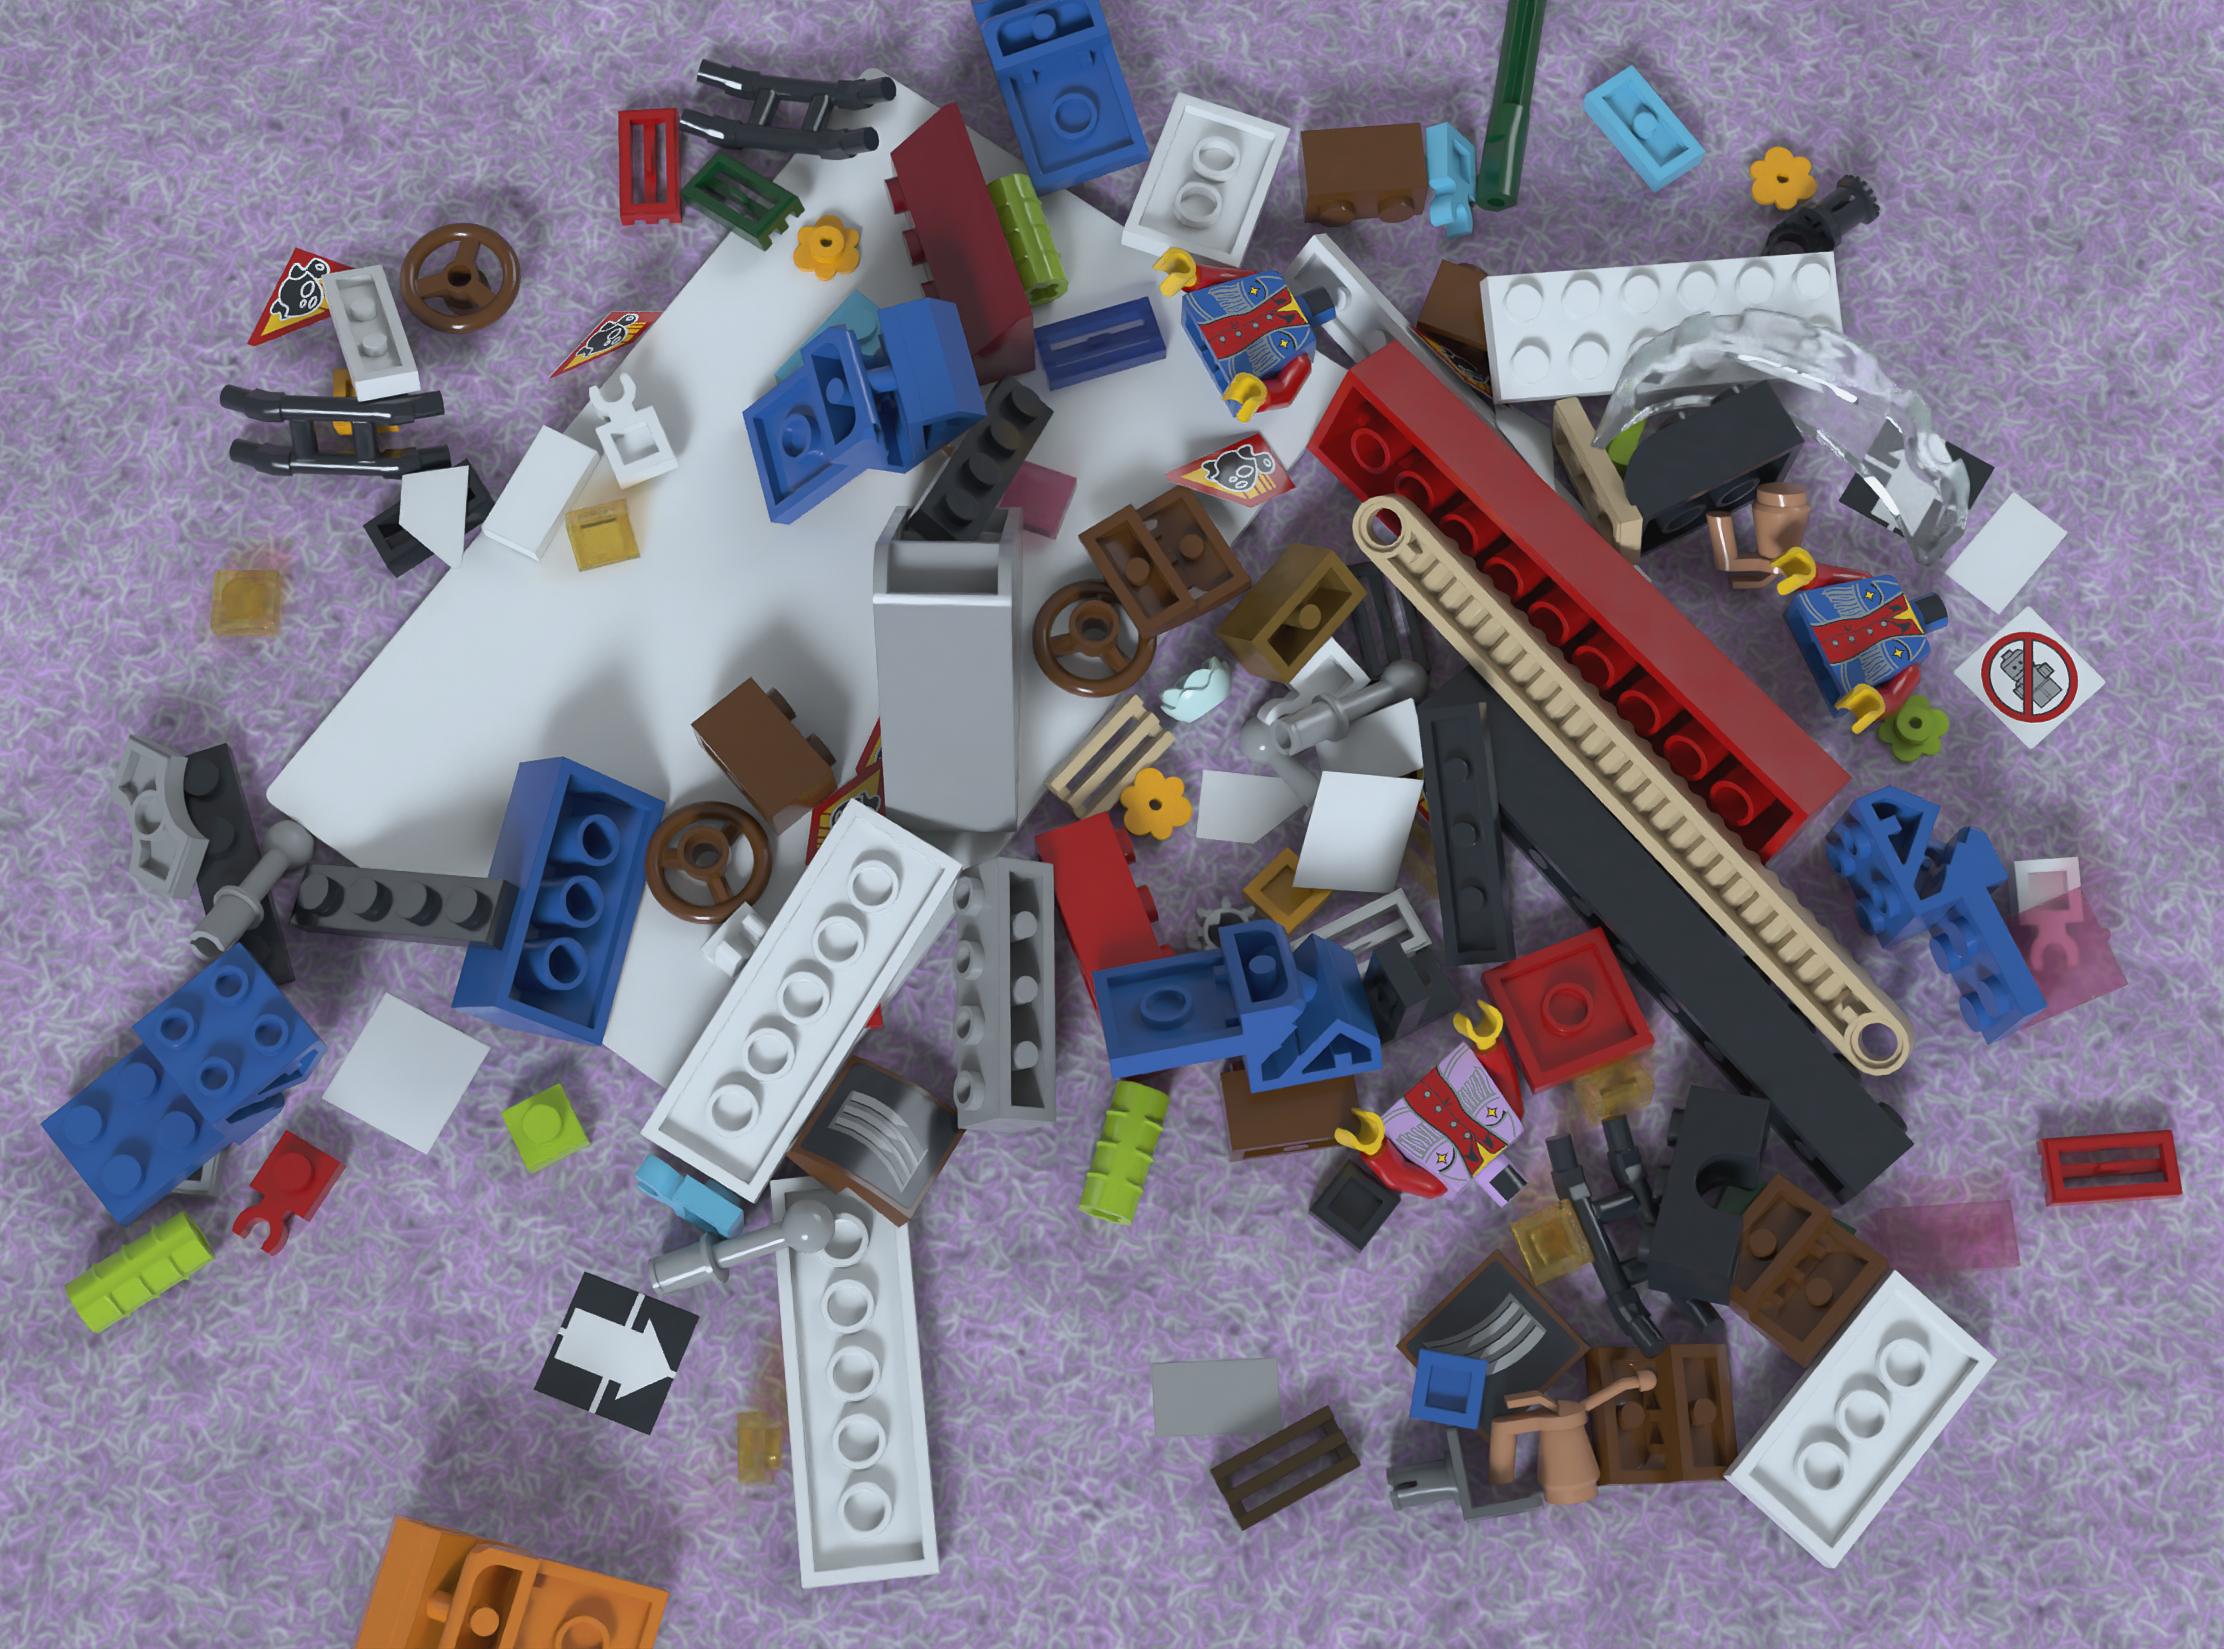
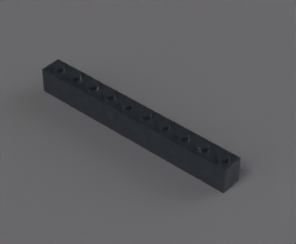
M1471 664L1467 665L1416 707V713L1417 710L1486 702L1501 831L1591 930L1601 926L1616 958L1741 1095L1771 1100L1770 1127L1843 1206L1857 1196L1915 1145L1905 1134L1908 1128L1902 1117L1890 1105L1884 1102L1877 1103L1860 1085L1862 1078L1856 1067L1842 1054L1837 1052L1831 1054L1814 1035L1816 1034V1027L1795 1004L1790 1003L1786 1005L1771 989L1770 985L1772 982L1769 976L1748 955L1742 957L1725 939L1727 932L1703 907L1698 909L1681 891L1683 886L1658 860L1655 862L1638 844L1639 840L1613 813L1610 814L1594 797L1595 794L1556 756L1552 749Z

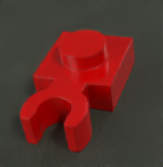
M286 1130L249 1185L263 1194L264 1197L258 1205L246 1208L237 1216L232 1232L246 1239L257 1223L266 1221L270 1225V1234L264 1241L261 1249L271 1256L278 1254L287 1243L289 1236L287 1222L293 1213L310 1222L346 1166Z

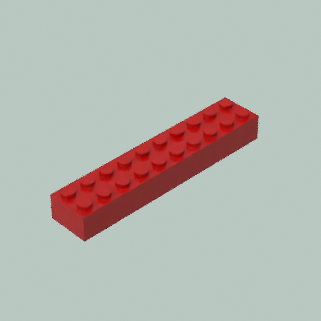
M1397 339L1348 369L1306 448L1362 503L1369 498L1391 493L1403 495L1411 500L1445 536L1454 539L1459 544V550L1476 561V568L1493 579L1494 587L1506 593L1511 598V604L1528 615L1529 623L1546 634V641L1563 652L1567 663L1580 669L1581 677L1598 688L1599 696L1616 707L1617 714L1621 719L1632 723L1635 733L1652 744L1653 752L1670 763L1671 771L1675 775L1684 777L1688 782L1689 789L1706 800L1707 808L1724 819L1725 827L1729 831L1737 833L1742 838L1746 849L1756 852L1760 856L1761 864L1766 868L1803 833L1852 777ZM1382 508L1377 512L1376 517L1399 538L1402 530L1400 518L1391 509Z

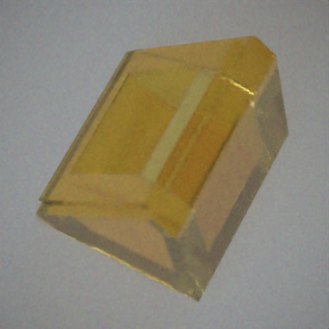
M626 498L565 513V527L579 572L640 558Z
M1632 1057L1570 1081L1591 1129L1602 1125L1601 1120L1619 1114L1628 1115L1651 1106L1655 1091L1653 1079Z
M1569 1198L1508 1225L1534 1287L1579 1272L1596 1261Z

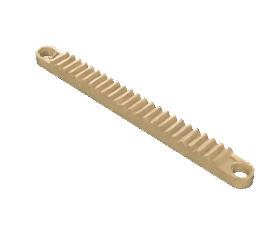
M1391 493L1369 498L1362 503L1354 515L1352 529L1355 541L1371 561L1855 1067L1864 1073L1875 1076L1887 1075L1899 1069L1914 1050L1916 1042L1914 1025L1900 1007L1874 982L1870 971L1853 960L1852 952L1835 941L1833 932L1816 921L1815 914L1811 909L1802 907L1798 903L1796 894L1779 883L1778 875L1761 864L1760 856L1756 852L1746 849L1742 838L1725 827L1724 819L1707 808L1706 800L1689 789L1688 782L1684 777L1675 775L1671 771L1670 763L1653 752L1652 744L1635 733L1634 726L1630 721L1621 719L1618 716L1616 707L1599 696L1598 688L1581 677V671L1577 666L1567 663L1563 652L1546 641V634L1529 623L1528 615L1524 611L1516 609L1511 604V598L1506 593L1494 587L1493 579L1476 568V561L1472 557L1464 555L1459 550V544L1454 539L1445 536L1411 500L1403 495ZM1382 508L1391 509L1401 520V535L1393 544L1382 542L1374 533V517ZM1880 1023L1891 1028L1897 1037L1898 1045L1896 1052L1889 1056H1878L1868 1051L1862 1040L1864 1027L1869 1024Z

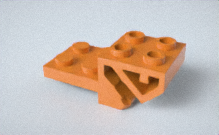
M394 1513L351 1649H653L670 1592L663 1588L538 1556L525 1547Z

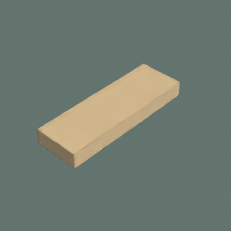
M1577 397L1557 400L1553 409L1552 448L1596 531L1631 565L1640 564L1643 518L1636 505L1631 506L1627 500L1623 481Z

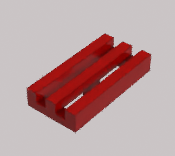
M677 108L618 111L619 205L622 226L634 225V220H645L646 225L658 224V219H669L670 223H682V198L679 192L681 190L680 131L678 130L680 116ZM665 123L667 202L658 203L656 124ZM633 125H643L645 203L634 204Z
M2172 1130L2042 1138L2036 1142L2038 1155H2042L2043 1167L2040 1168L2042 1181H2046L2047 1193L2044 1194L2046 1207L2168 1199L2183 1195ZM2150 1147H2158L2160 1158L2067 1165H2060L2059 1154ZM2163 1173L2164 1182L2070 1189H2064L2063 1179Z

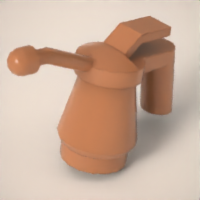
M1786 482L1765 483L1757 486V496L1751 504L1758 549L1755 552L1737 551L1731 513L1725 511H1710L1706 513L1716 569L1721 571H1762L1757 576H1728V584L1732 589L1764 588L1777 576L1785 575L1780 568L1771 567L1769 561L1792 547H1801L1811 511V506L1807 501V487Z
M1649 1370L1636 1371V1376L1621 1378L1579 1403L1569 1400L1554 1401L1538 1390L1504 1395V1402L1508 1409L1534 1404H1542L1544 1406L1533 1411L1502 1415L1492 1419L1487 1483L1499 1485L1512 1482L1515 1472L1517 1434L1539 1431L1537 1482L1543 1487L1545 1501L1556 1505H1568L1594 1499L1598 1496L1597 1481L1600 1477V1469L1584 1424L1587 1422L1586 1412L1627 1389L1639 1388L1640 1392L1653 1389L1657 1383L1656 1375Z

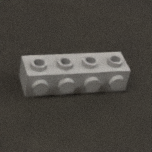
M997 856L962 870L957 878L953 892V906L957 913V947L953 957V969L957 977V1012L953 1022V1033L958 1042V1076L954 1083L953 1097L958 1108V1129L1016 1133L1056 1123L1053 864Z

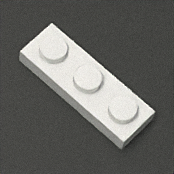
M382 264L321 275L325 298L358 402L420 391L418 370Z

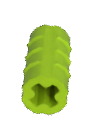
M1015 173L993 180L987 184V188L1030 307H1037L1055 301L1067 292L1069 283L1060 261L1061 254L1057 252L1051 236V227L1047 225L1041 209L1042 201L1038 200L1030 177L1026 174Z
M1129 1081L1117 1082L1109 1109L1106 1110L1104 1115L1106 1119L1100 1138L1096 1141V1151L1090 1170L1086 1172V1182L1077 1207L1080 1211L1110 1223L1132 1225L1140 1197L1145 1192L1143 1187L1149 1168L1154 1161L1153 1155L1159 1136L1164 1130L1163 1123L1171 1100L1168 1095L1139 1083Z
M182 1210L162 1224L151 1226L149 1232L128 1245H122L119 1251L100 1263H92V1267L66 1283L65 1290L79 1316L93 1332L98 1334L120 1319L130 1317L131 1312L154 1298L160 1299L161 1293L183 1279L189 1280L191 1274L215 1260L216 1256L200 1227L188 1212Z

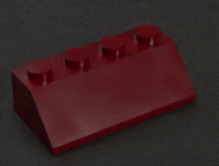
M957 101L946 104L890 153L893 177L884 179V185L893 214L904 213L910 229L902 231V237L911 266L923 265L928 281L920 284L922 297L956 303L980 387L999 381L1007 372L1011 376H1016L1036 370L1033 314Z

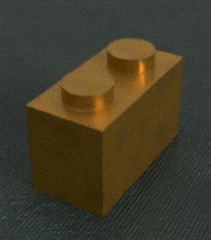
M1292 542L1213 633L1250 675L1289 684L1368 592L1333 549Z

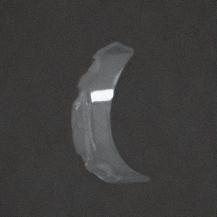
M1745 308L1741 314L1711 316L1710 311L1685 318L1680 325L1659 334L1648 343H1644L1624 365L1590 444L1591 447L1604 450L1619 433L1647 417L1674 409L1709 407L1711 401L1717 395L1734 385L1742 384L1747 389L1767 379L1797 429L1835 453L1874 490L1897 522L1916 563L1929 567L1962 538L1966 531L1970 480L1961 458L1953 462L1941 437L1931 424L1932 409L1912 385L1904 391L1892 378L1878 368L1880 357L1860 343L1830 327L1814 326L1803 317L1767 309Z

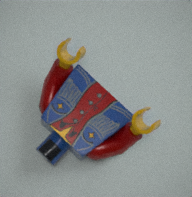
M1178 247L1169 248L1152 265L1155 271H1164L1169 275L1159 285L1160 290L1167 297L1175 296L1181 289L1187 293L1182 296L1181 325L1220 392L1221 399L1226 403L1233 417H1237L1242 423H1247L1256 412L1283 409L1291 406L1312 373L1317 343L1312 329L1336 318L1335 307L1327 290L1322 285H1319L1293 297L1281 274L1277 271L1268 270L1258 273L1255 270L1199 264L1194 262L1192 256L1187 251Z
M1797 546L1788 549L1769 561L1771 567L1780 568L1787 577L1776 585L1779 594L1787 595L1796 589L1803 591L1794 596L1783 617L1833 719L1852 711L1857 718V722L1851 726V730L1855 734H1859L1872 722L1898 714L1920 683V666L1931 653L1930 644L1925 635L1944 628L1948 624L1947 610L1941 598L1936 593L1931 592L1907 601L1897 579L1892 575L1887 574L1873 577L1867 571L1814 562L1812 556L1806 550Z

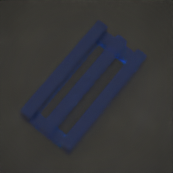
M1148 296L1034 328V345L1039 353L1042 370L1046 374L1049 391L1166 358V346ZM1142 319L1144 324L1112 334L1107 332L1089 337L1087 341L1052 350L1050 346Z

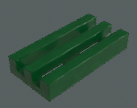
M720 150L679 191L689 206L764 252L773 244L769 237L773 231L782 235L789 228L785 220L787 216L791 214L798 218L805 211L798 196ZM719 172L723 173L773 203L774 206L770 210L747 197L742 191L727 185L715 176ZM704 188L708 190L709 192L718 196L722 200L726 201L727 203L746 213L750 217L754 218L758 222L754 223L753 221L744 217L740 213L736 212L735 210L716 200L712 196L703 192L702 189Z

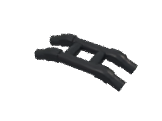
M702 59L697 74V82L725 90V94L740 99L753 100V107L746 124L742 120L728 119L716 114L710 116L685 107L678 130L707 139V143L726 149L742 150L743 148L818 155L821 159L827 160L849 159L860 153L875 151L879 146V136L873 127L853 130L848 128L839 130L826 129L834 106L841 110L857 111L871 108L877 103L892 101L896 96V85L890 77L871 80L863 78L853 81L840 79L838 82L762 75L760 71L746 70L734 65L728 67ZM780 100L810 103L801 129L771 126Z
M230 384L225 385L220 393V404L223 408L245 413L248 418L263 422L284 423L285 420L289 421L293 446H278L267 442L259 444L240 438L232 442L229 450L230 459L233 462L254 467L258 472L273 476H293V474L382 476L383 479L401 480L402 476L406 474L452 468L447 444L416 449V447L385 449L384 452H380L377 426H397L414 423L416 419L445 415L440 390L414 395L404 393L358 402L357 397L286 395L284 392H269L258 388L250 390ZM314 421L350 422L355 451L319 450Z
M1619 1114L1601 1120L1609 1149L1607 1157L1611 1172L1619 1190L1623 1191L1592 1201L1591 1197L1593 1195L1587 1185L1583 1167L1578 1163L1571 1133L1548 1137L1545 1139L1553 1169L1550 1173L1556 1194L1563 1209H1567L1608 1298L1606 1303L1624 1334L1633 1339L1647 1359H1651L1663 1353L1668 1346V1342L1650 1319L1651 1313L1641 1301L1636 1288L1632 1287L1648 1281L1647 1263L1639 1262L1638 1256L1620 1262L1603 1226L1635 1215L1642 1230L1645 1222L1656 1224L1660 1210L1659 1204L1652 1202L1653 1191L1647 1181L1648 1174L1642 1163L1639 1148L1634 1144L1627 1114ZM1669 1294L1679 1311L1683 1315L1688 1316L1703 1337H1711L1723 1328L1724 1320L1710 1302Z

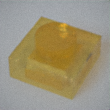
M215 570L210 629L216 637L279 636L283 578L278 570Z
M765 1411L737 1413L738 1483L744 1487L773 1486L772 1470L784 1468L783 1429L772 1428L771 1417Z

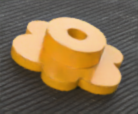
M1784 147L1769 149L1765 154L1764 160L1755 161L1750 167L1749 175L1754 180L1751 187L1752 198L1761 205L1775 203L1776 207L1781 211H1791L1796 206L1797 201L1806 202L1812 199L1817 190V183L1809 175L1811 170L1810 161L1801 156L1793 158L1792 153Z
M834 215L822 216L816 221L814 227L804 226L798 231L797 239L800 245L794 250L793 260L796 267L801 271H815V275L819 280L829 281L835 277L836 272L849 274L858 268L860 257L855 248L860 242L859 234L852 228L844 229V225L838 217Z
M1155 768L1142 769L1135 777L1134 786L1126 787L1120 795L1122 806L1128 809L1123 819L1126 830L1135 836H1143L1150 832L1155 839L1166 840L1171 836L1173 827H1181L1188 823L1193 810L1189 800L1182 796L1184 792L1182 780L1174 776L1165 779L1163 774ZM1152 801L1157 802L1160 805V809L1152 810L1149 803Z

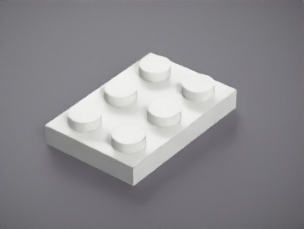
M1178 92L1123 229L1121 244L1159 257L1169 248L1178 247L1187 251L1195 263L1240 269L1285 151L1291 128Z

